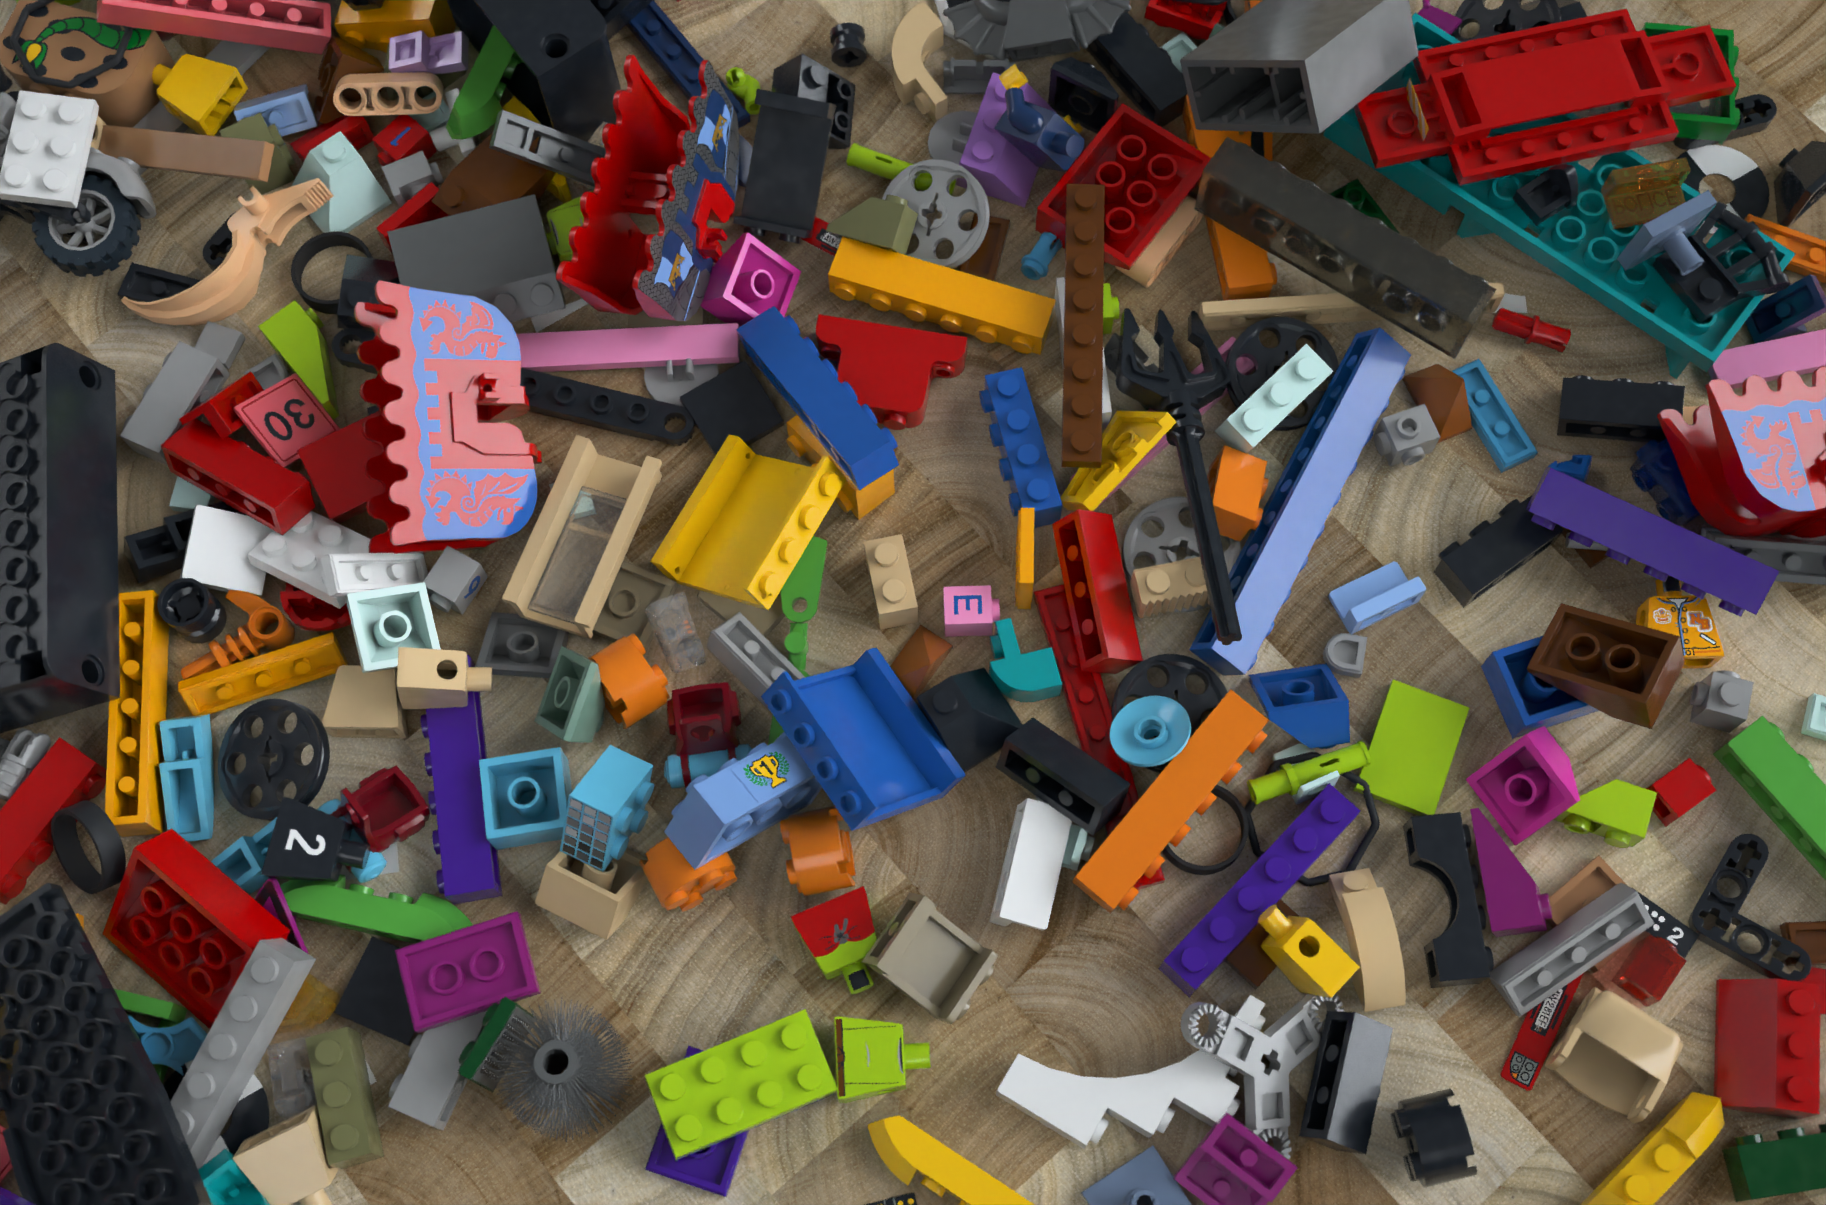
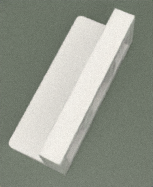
M1027 798L1017 805L991 913V923L1007 926L1014 922L1041 931L1048 927L1072 821L1047 803Z

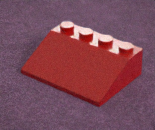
M1122 103L1037 207L1035 230L1041 234L1043 232L1054 234L1057 237L1053 242L1060 239L1062 248L1065 249L1067 184L1105 185L1104 262L1130 270L1210 169L1214 159Z
M171 828L134 847L102 934L211 1029L259 940L277 938L286 940L290 930Z

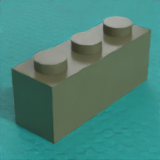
M343 1027L305 1038L328 1165L344 1169L384 1157L361 1034L349 1027Z

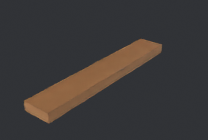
M103 125L99 151L105 155L115 158L119 156L126 157L136 162L140 168L268 182L274 144L266 141Z

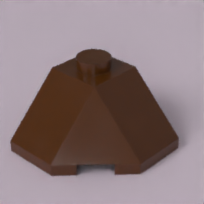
M332 34L318 72L317 80H320V91L323 92V96L317 95L315 97L313 108L318 121L325 124L344 116L343 113L338 111L333 102L336 85L343 76L349 74L384 73V67L378 58ZM353 88L342 90L344 98L348 101L356 102L362 99L360 93Z

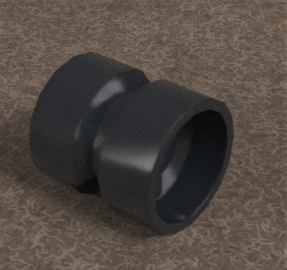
M193 578L174 580L165 586L159 595L157 603L159 615L181 637L191 643L203 644L212 641L221 634L226 625L227 615L225 607L201 582Z

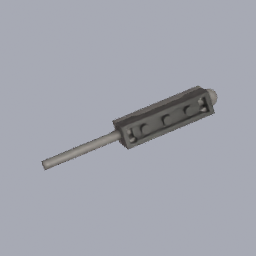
M1702 527L1701 536L1780 571L1775 581L1826 585V536L1801 538L1793 535L1770 533L1763 536L1743 537L1726 535L1716 528ZM1570 533L1566 535V548L1608 550V547L1593 541L1589 548L1569 539Z

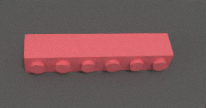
M97 0V22L322 54L331 38V3L311 0Z

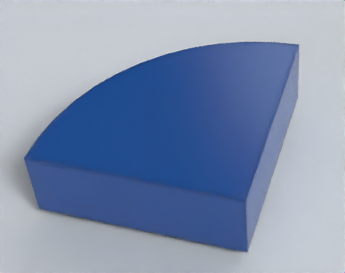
M1577 454L1573 455L1571 460L1561 463L1555 461L1548 467L1585 483L1591 468L1592 456Z

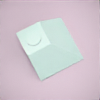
M341 131L309 151L292 184L294 186L319 178L334 195L327 203L320 206V209L309 215L322 233L337 231L348 233L391 204L389 197L362 157Z
M425 582L346 594L345 598L363 673L397 668L398 647L440 649Z

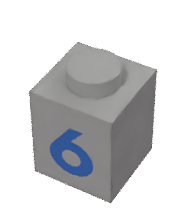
M447 545L423 582H425L427 593L430 596L429 602L433 606L446 613L453 609L463 615L488 578V575L479 562Z

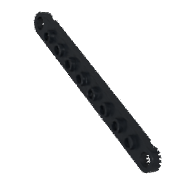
M346 328L338 332L332 340L331 347L341 365L377 374L376 368L363 364L358 359L357 352L354 354L342 352L345 343L348 344L349 341L353 342V340L360 343L373 340L375 333L358 328ZM521 368L520 386L525 387L526 395L529 398L530 412L650 441L656 440L666 444L669 443L671 446L676 444L680 446L682 443L686 444L695 432L694 420L685 407ZM677 417V419L681 418V420L685 421L686 426L680 432L672 433L665 429V424L671 418L675 419Z

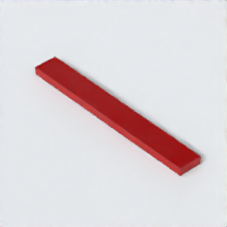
M1064 584L1034 591L1033 597L1048 646L1053 649L1062 681L1063 695L1080 750L1131 783L1120 813L1104 826L1108 837L1136 804L1139 796L1129 764L1115 753L1111 745L1112 710L1101 674L1081 671ZM1161 866L1150 879L1143 874L1134 887L1139 890L1164 883L1165 878Z

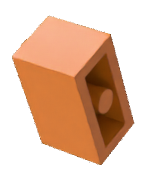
M1226 445L1223 446L1209 466L1207 480L1219 534L1241 542L1250 529L1255 530L1258 527L1262 518L1263 508L1259 507V502L1263 498L1269 479L1264 477L1267 461Z

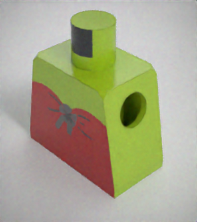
M864 886L790 916L796 932L826 980L843 974L851 994L860 993L874 985L866 964L862 962L877 940Z

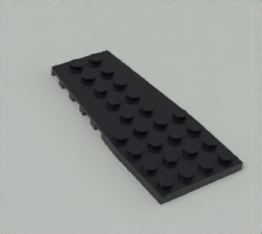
M44 884L0 916V1111L5 1112L9 1128L3 1131V1135L22 1198L35 1205H209L211 1200L165 1088L60 885Z

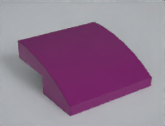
M1225 1112L1175 1173L1174 1180L1206 1205H1267L1268 1202L1272 1203L1298 1167L1233 1116Z

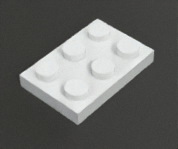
M19 91L0 172V199L77 208L99 111V105L95 100Z
M310 511L284 535L273 530L247 555L251 565L340 609L347 603L345 596L329 597L320 558L328 554L369 553L368 546L371 539Z

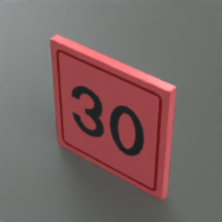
M296 373L233 408L234 412L269 456L285 468L300 459L297 452L298 449L340 430Z

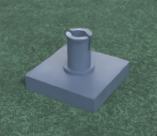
M1707 190L1649 221L1641 227L1617 260L1627 271L1665 250L1682 276L1691 273L1701 266L1704 260L1698 255L1687 238L1717 204V201Z
M1151 1146L1081 1192L1088 1205H1191L1154 1146Z

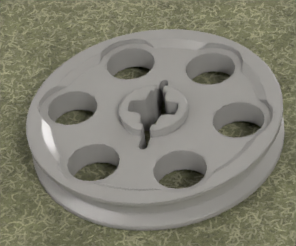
M929 159L915 163L900 172L889 184L883 195V200L886 199L887 194L907 200L908 207L918 213L912 235L918 237L919 246L915 252L906 254L907 256L953 269L966 262L978 250L986 236L990 219V209L986 193L979 181L968 170L957 163L942 159ZM922 173H930L932 184L929 189L922 192L917 191L914 184L915 179ZM957 178L966 179L967 189L965 193L958 197L951 196L949 192L951 182ZM935 208H937L942 214L941 219L937 218L931 224V221L926 216L928 213H934ZM967 212H975L978 216L976 227L970 231L962 230L960 227L961 217ZM946 240L952 241L954 245L953 254L947 259H938L936 248L939 243Z
M1170 497L1156 501L1144 508L1134 518L1127 530L1122 550L1123 567L1129 582L1133 575L1132 572L1135 570L1133 561L1138 556H1148L1153 559L1155 565L1177 561V555L1173 552H1177L1179 547H1184L1188 555L1184 560L1200 557L1194 528L1183 526L1178 519L1181 512L1190 510L1187 497ZM1149 520L1157 521L1163 527V533L1155 538L1148 537L1142 531V524ZM1223 536L1229 543L1228 550L1224 552L1229 575L1241 552L1240 542ZM1206 603L1204 607L1198 605L1197 608L1191 606L1189 610L1183 607L1181 612L1197 611L1210 605Z

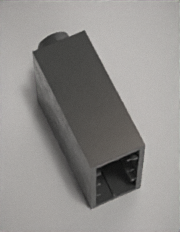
M1263 0L1181 58L1180 64L1196 130L1320 134L1419 54L1409 0Z

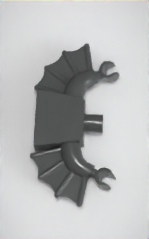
M971 0L945 9L943 15L947 16L953 23L954 39L966 41L971 46L975 56L991 55L998 60H1005L1006 52H1008L1012 60L1017 62L1079 52L1080 45L1083 49H1086L1094 39L1111 34L1116 20L1125 12L1130 11L1131 6L1130 0H1010V2Z

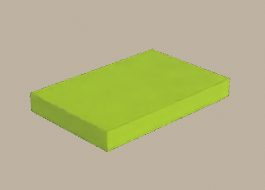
M1393 679L1389 685L1368 746L1371 764L1361 767L1358 775L1369 785L1373 799L1418 816L1434 815L1468 715L1469 707ZM1357 783L1353 791L1363 794L1364 788Z

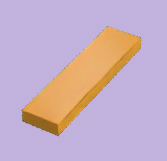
M330 632L179 681L178 691L192 716L207 715L335 674L339 666L348 665L334 632Z

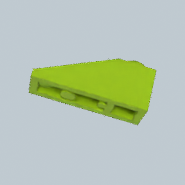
M294 300L258 327L270 345L290 369L299 376L334 420L339 416L328 345L319 330L324 324L311 308L304 311Z

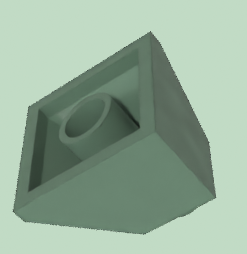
M561 646L535 722L562 740L592 743L595 733L600 730L604 720L603 709L605 701L599 666L594 661L570 648Z

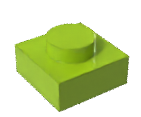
M1104 283L1103 334H1111L1113 320L1119 319L1120 315L1118 297L1111 296L1110 283Z

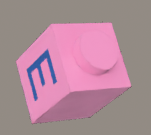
M991 585L944 587L945 637L992 635V623L1000 620L999 599H992Z

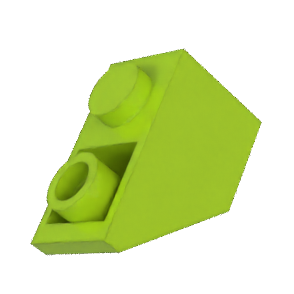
M1615 779L1579 796V802L1553 820L1564 823V828L1578 834H1588L1590 832L1604 837V842L1618 848L1633 847L1646 836L1657 793Z

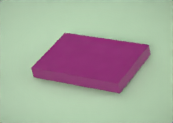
M518 911L395 950L413 1028L417 1033L485 1012L492 1004H499L504 997L516 1002L541 994L522 919Z

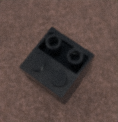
M803 53L775 68L771 92L836 105L828 149H847L850 147L856 85Z

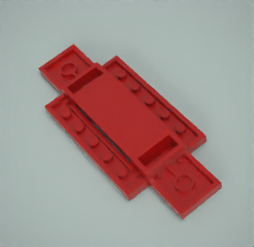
M1626 8L1418 51L1419 55L1412 61L1421 84L1413 85L1429 128L1424 141L1418 129V117L1412 112L1408 102V90L1406 87L1369 94L1353 108L1375 169L1448 154L1458 184L1464 185L1673 141L1679 131L1669 107L1730 95L1735 89L1736 84L1710 24L1647 37L1645 30L1636 31ZM1620 102H1623L1627 108L1488 137L1491 129Z

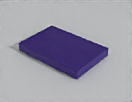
M688 1046L684 1059L703 1050ZM661 1123L645 1170L727 1197L749 1131L676 1161Z

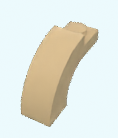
M923 0L908 11L895 31L892 41V76L895 90L903 105L914 100L919 111L924 115L928 114L933 122L936 123L937 120L947 115V96L928 73L924 63L934 51L944 46V25Z
M1370 868L1329 875V888L1346 930L1351 959L1360 967L1352 975V982L1364 1012L1405 1005L1406 988L1401 948L1392 911L1383 887H1377Z

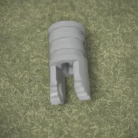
M25 728L16 731L0 762L1 799L8 801L45 756L51 743L49 735L39 732L33 733L31 732L32 730Z

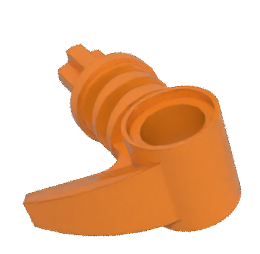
M229 590L225 598L249 614L248 622L237 628L238 635L234 638L230 633L225 635L226 642L221 645L216 640L208 643L211 651L182 668V678L186 680L247 660L251 654L255 657L260 656V649L263 647L271 651L287 647L294 640L295 628L278 608L271 606L264 599L249 592ZM279 622L277 629L273 633L265 635V630L270 624Z

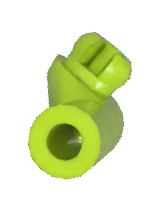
M740 67L729 69L725 77L729 90L745 100V108L749 114H759L760 105L754 104L757 89H761L759 82L752 76L745 74Z

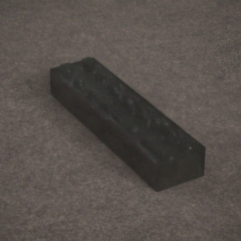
M1227 137L1203 169L1195 210L1453 359L1457 358L1478 326L1497 290L1490 286L1482 277L1465 272L1455 266L1448 258L1437 256L1421 247L1413 238L1398 234L1386 227L1381 220L1368 217L1354 209L1349 202L1340 198L1336 199L1322 191L1314 182L1303 180L1287 171L1282 164L1276 161H1269L1255 153L1245 143L1236 142Z

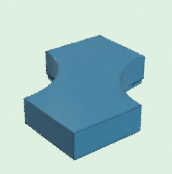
M127 1015L151 1063L172 1067L184 1076L181 1066L194 1060L207 1036V1033L195 1019L189 1017L172 1027L153 1028L143 1025L130 1015Z

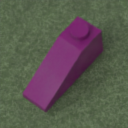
M1479 808L1470 809L1492 933L1496 937L1546 931L1545 919L1553 918L1548 893L1540 894V889L1481 810Z

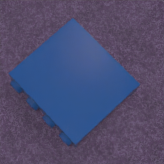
M877 647L866 650L853 665L795 681L787 671L782 672L761 696L851 831L941 799L966 776Z

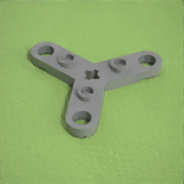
M1307 994L1263 1033L1213 1004L1195 1002L1189 1005L1181 1018L1183 1037L1191 1045L1244 1075L1246 1127L1266 1142L1268 1141L1267 1138H1272L1274 1149L1289 1160L1290 1155H1288V1152H1291L1292 1148L1289 1147L1291 1142L1288 1138V1126H1291L1289 1072L1319 1047L1325 1019L1323 1022H1318L1319 1018H1316L1318 1013H1315V1010L1319 1009L1317 1006L1321 1005L1320 1002H1325L1327 1011L1344 1012V1008H1341L1343 1003L1339 1000V996L1334 995L1332 998ZM1203 1013H1205L1209 1019V1028L1203 1036H1200L1201 1034L1197 1032L1199 1029L1196 1027L1199 1023L1196 1021L1200 1020L1199 1016H1203ZM1263 1054L1266 1055L1267 1060L1270 1061V1066L1268 1069L1265 1068V1064L1261 1062Z

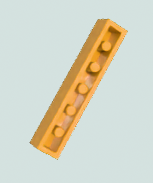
M842 237L828 272L830 292L843 300L852 301L855 299L862 301L879 311L892 310L902 313L907 318L916 322H923L925 320L938 324L949 332L957 333L962 331L975 335L979 340L986 343L998 342L1011 346L1015 351L1023 354L1035 353L1041 355L1055 315V299L847 237Z
M154 590L119 593L120 698L109 701L105 813L114 824L118 834L122 837L163 833L164 799L159 763L164 762L159 722L166 720L169 625L159 615L157 607L159 595Z

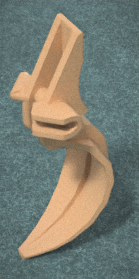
M319 178L264 196L251 184L248 187L254 195L251 201H246L241 194L236 197L243 206L227 222L228 228L232 232V247L220 266L194 286L171 297L152 302H137L124 296L121 302L135 314L154 323L198 326L207 324L208 321L217 322L243 309L257 294L266 256V246L269 243L280 246L286 234L296 223L311 213L316 212L317 209H320V206L327 203L334 195Z

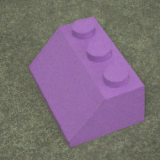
M993 72L959 165L968 170L979 181L986 195L1025 207L1039 167L1033 164L994 129L1007 108L1005 92L1007 90L999 79L1001 74ZM1028 83L1020 88L1023 91L1025 101L1057 113ZM957 178L956 185L967 189L966 179Z

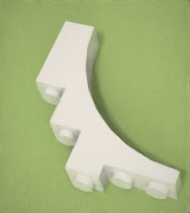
M1250 995L1235 1014V1017L1260 1031L1266 1020L1265 1017L1260 1015L1265 1003ZM1198 1050L1182 1061L1159 1070L1120 1078L1078 1076L1048 1068L1018 1053L996 1092V1096L1083 1149L1089 1140L1095 1144L1099 1142L1109 1124V1121L1103 1118L1105 1112L1145 1137L1150 1138L1156 1130L1162 1134L1166 1130L1175 1113L1174 1110L1169 1108L1171 1103L1211 1127L1216 1124L1225 1112L1234 1116L1241 1103L1239 1099L1235 1098L1240 1086L1225 1078L1227 1074L1234 1077L1237 1071L1202 1050Z

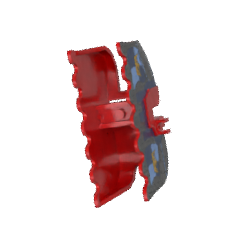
M629 54L626 56L624 63L627 89L626 91L617 90L613 97V108L617 118L616 123L606 124L602 131V141L606 149L605 157L594 158L591 165V175L595 182L594 191L584 192L580 199V210L584 217L582 227L574 226L569 232V245L573 253L571 262L562 261L556 272V280L574 291L595 310L600 312L637 315L644 310L648 317L687 321L697 313L703 301L713 263H717L719 258L722 257V246L718 240L726 241L728 237L723 229L708 228L706 223L707 220H712L716 223H726L734 212L739 170L737 115L709 60H703L699 67L698 77L702 89L701 96H692L688 103V115L691 120L690 127L688 117L663 97L640 67L635 55ZM630 213L648 216L656 215L659 224L658 234H643L630 218Z

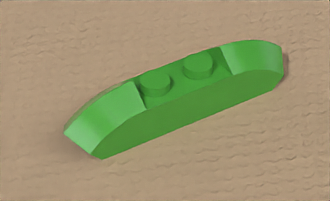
M494 25L453 105L446 125V129L452 139L463 140L476 136L496 122L498 112L503 110L500 101L507 87V84L502 82L503 78L511 80L517 64L523 62Z
M340 874L338 881L335 882L290 880L280 885L292 915H295L297 918L416 944L473 925L457 907L438 896L423 892L415 904H412L414 898L390 892L388 898L373 895L374 889L363 885L350 884L348 890L346 889V877Z

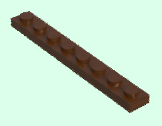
M1067 184L1061 467L1101 468L1105 185Z

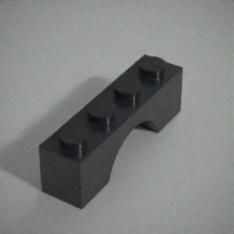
M1460 812L1411 817L1403 825L1409 865L1421 869L1437 879L1447 894L1450 906L1449 920L1445 930L1439 937L1424 946L1431 988L1480 984L1490 978V971H1493L1494 961L1491 948L1485 946L1482 930L1486 928V916L1483 906L1477 905L1475 889L1478 888L1479 880L1476 866L1469 862L1467 851L1471 847L1469 827L1467 824H1462Z

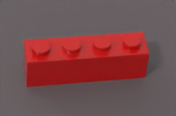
M196 418L161 444L171 473L281 535H284L315 508L311 493L312 486L303 474L288 470L281 466L274 458L270 456L265 457L252 450L243 441H236L229 436L222 439L212 425L209 426Z
M1077 509L1053 523L1052 527L1081 671L1117 674L1142 662L1143 659L1112 514Z
M60 737L0 810V903L7 905L10 899L17 897L25 888L26 879L34 869L44 863L52 854L54 845L51 823L54 814L78 802L90 801V799L98 796L106 785V769Z

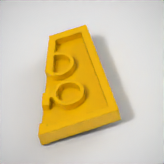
M1117 410L1102 433L1101 468H1079L1060 497L1062 505L1070 511H1076L1077 509L1094 511L1176 423L1174 418L1168 412Z

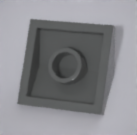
M492 612L475 667H492V675L550 678L561 646L567 647L569 632L521 618L515 613Z

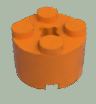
M634 633L627 637H621L588 658L599 666L606 710L618 724L622 722L623 729L625 730L665 705L667 699L670 698L665 688L668 685L666 676L657 664L650 667L643 656L646 654L645 648Z
M835 806L789 815L788 819L780 821L783 842L785 845L790 844L792 859L786 860L788 879L791 885L796 884L799 894L803 893L804 896L855 886V881L851 878V876H856L849 831L840 830L838 821H843L844 819Z
M669 837L645 853L648 860L640 859L639 862L661 906L667 910H672L676 907H680L682 912L690 910L703 902L702 894L713 888L716 891L724 889L738 879L734 873L736 867L728 852L694 870Z

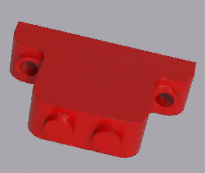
M818 314L815 331L819 353L825 359L839 362L837 369L839 382L847 381L858 398L857 403L860 406L867 404L874 413L877 422L889 429L903 430L919 426L925 417L932 380L936 377H957L965 368L967 337Z

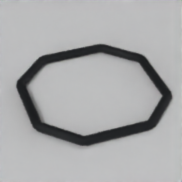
M37 0L27 5L21 11L10 37V44L32 81L71 89L117 66L121 62L132 36V27L123 26L125 32L112 60L70 81L37 76L18 43L29 13L55 0Z
M1308 752L1275 760L1270 764L1264 775L1275 772L1280 765L1304 762L1321 754ZM1350 771L1340 775L1355 784L1358 783L1363 786V795L1372 824L1345 870L1309 879L1302 876L1297 882L1304 886L1311 887L1328 883L1329 875L1355 870L1379 829L1380 821L1369 785L1365 780ZM1250 798L1244 808L1248 818V836L1253 853L1257 858H1260L1264 852L1260 849L1251 816L1256 805L1252 798Z

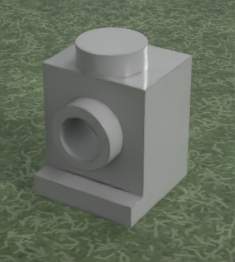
M423 151L381 167L399 208L431 181L437 187L439 184L444 183L436 162L428 164Z

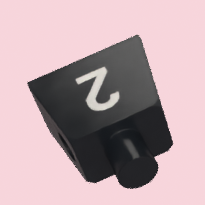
M283 797L261 875L276 879L335 882L339 879L342 865L359 869L366 867L370 854V845L350 841L352 824L291 798Z

